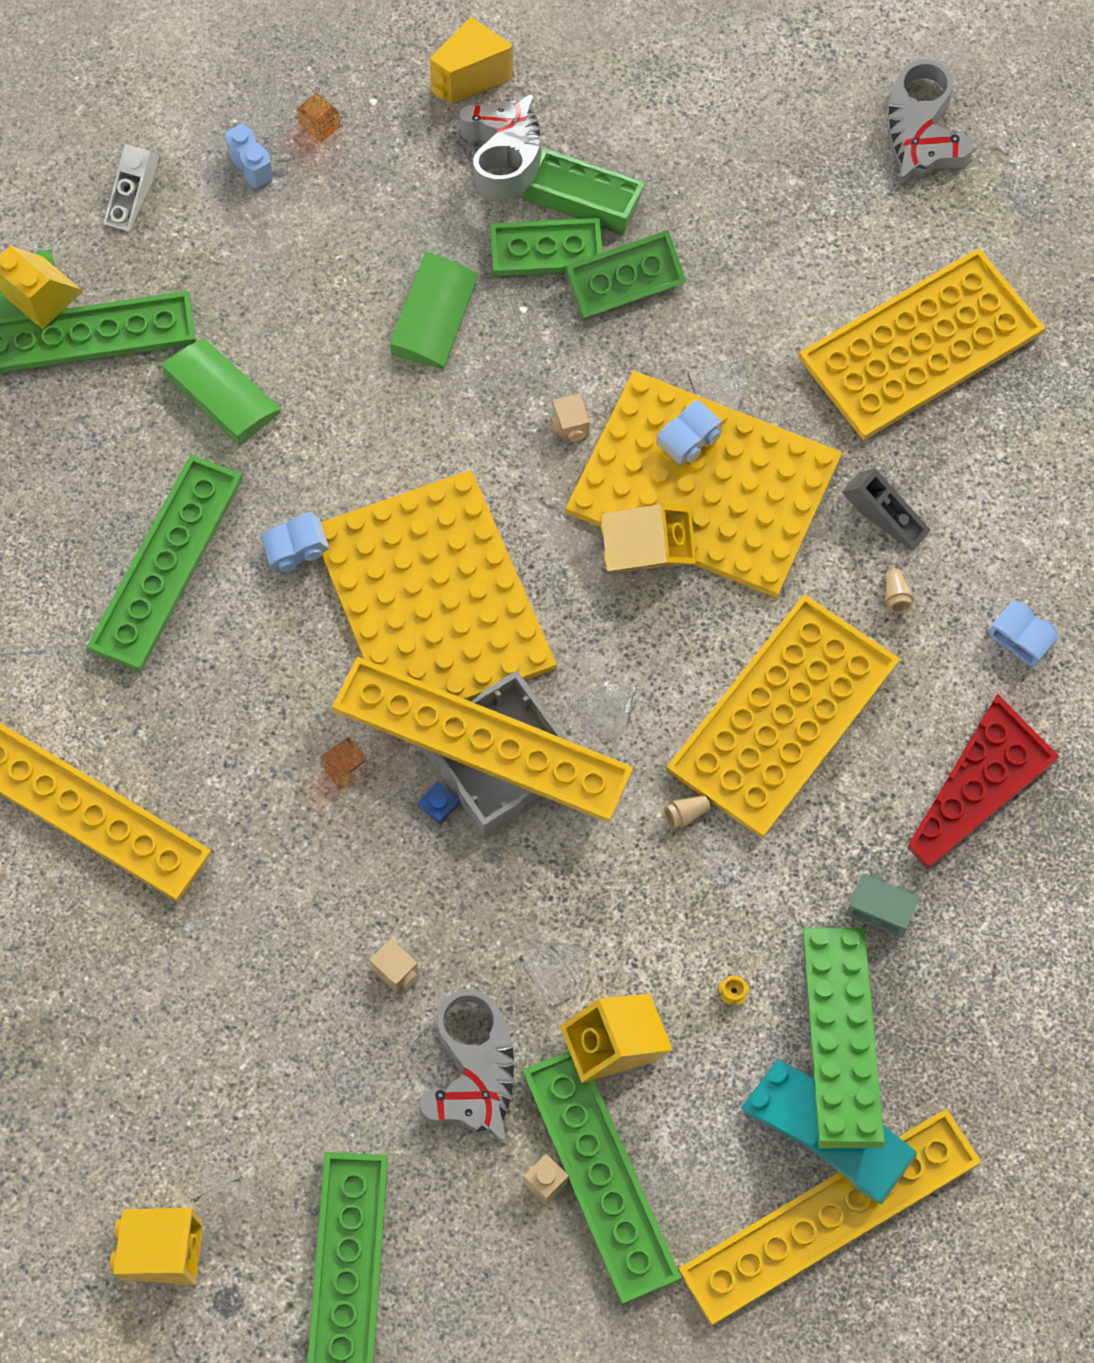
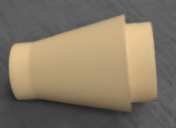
M900 569L887 571L885 574V605L892 613H905L912 608L914 597Z
M700 795L698 797L670 801L669 805L664 807V816L672 829L677 827L683 829L704 813L709 812L711 807L707 797Z

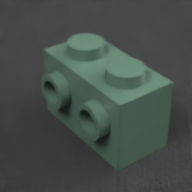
M862 873L846 915L903 939L920 897L914 895V892L906 887H894L887 884L880 876L874 874L868 876Z

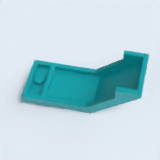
M778 1059L741 1107L746 1115L812 1150L850 1181L857 1192L879 1204L884 1202L918 1155L913 1148L885 1125H883L885 1141L883 1148H819L813 1077Z

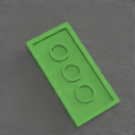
M600 218L490 223L493 277L566 273L564 266L603 253Z
M669 230L564 266L582 319L687 282Z

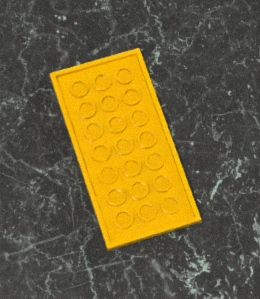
M977 248L800 351L798 358L861 439L865 441L1041 336L1046 328L982 250Z
M804 594L666 766V772L699 795H705L710 803L761 839H764L897 667L900 658Z

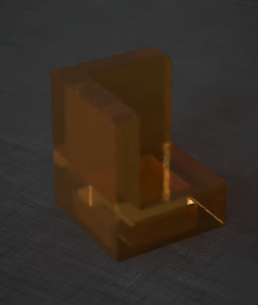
M318 93L312 95L297 108L299 124L321 143L341 127L339 111Z
M347 737L320 757L322 768L339 789L349 783L348 774L366 762V756L350 737Z

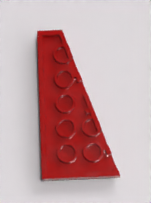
M998 693L907 847L927 869L936 864L1057 762L1060 757Z

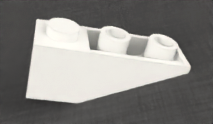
M124 145L103 224L130 232L153 182L160 155L131 145Z

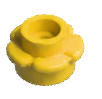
M729 976L719 985L722 1001L728 1005L744 1003L747 999L746 994L749 993L747 982L738 976ZM735 988L737 992L732 993L731 989Z

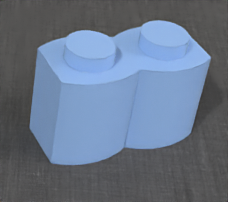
M240 124L225 132L229 158L237 168L242 170L246 182L251 187L258 189L273 181L270 156L263 146L256 143L253 132L244 124Z
M696 400L657 434V445L680 466L687 462L692 463L700 455L701 448L707 444L713 445L722 434L720 432L722 421L699 400Z
M312 512L297 516L286 524L274 527L261 535L269 565L278 572H290L303 560H316L329 549L320 518Z
M1015 601L1009 603L991 625L988 632L996 642L1011 650L1018 658L1034 668L1040 663L1059 637L1053 624L1046 620L1035 618L1032 610L1027 605Z

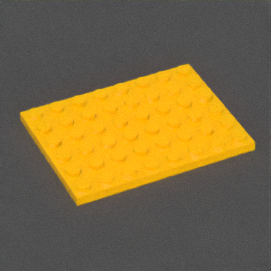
M633 370L565 508V513L601 527V514L657 504L690 506L696 564L693 565L778 598L841 459L842 452ZM699 400L722 421L720 431L722 434L713 445L707 444L701 448V453L692 463L687 462L680 466L657 445V434L669 422L677 418L691 403Z
M472 469L321 522L329 547L327 551L322 553L321 557L363 659L468 701L474 700L482 691L516 670L526 681L557 669L556 661Z

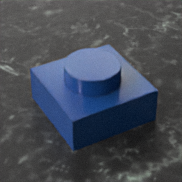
M437 781L417 803L421 810L441 825L460 805V800Z

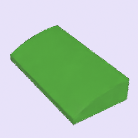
M544 148L541 152L537 175L532 184L523 192V199L579 219L600 218V226L624 234L638 205L645 182Z
M425 251L390 343L391 355L445 369L476 285L478 274L454 261Z
M206 339L187 346L161 364L164 376L239 447L281 412V409Z

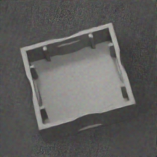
M517 670L482 691L480 695L471 701L567 740L562 731L547 717L541 702ZM420 747L453 795L460 800V805L483 837L491 834L546 799L531 791Z

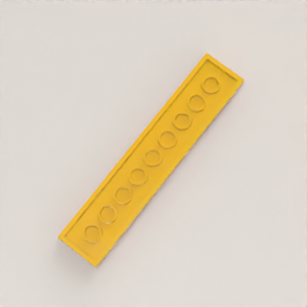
M358 656L332 706V710L335 713L607 823L611 822L633 772V766Z
M0 723V795L178 903L212 855L211 849Z
M947 1108L899 1136L918 1155L882 1204L857 1192L850 1181L840 1173H837L679 1267V1274L711 1327L979 1166L981 1160Z

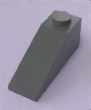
M876 468L859 472L842 491L843 495L862 515L911 551L915 550L931 531Z

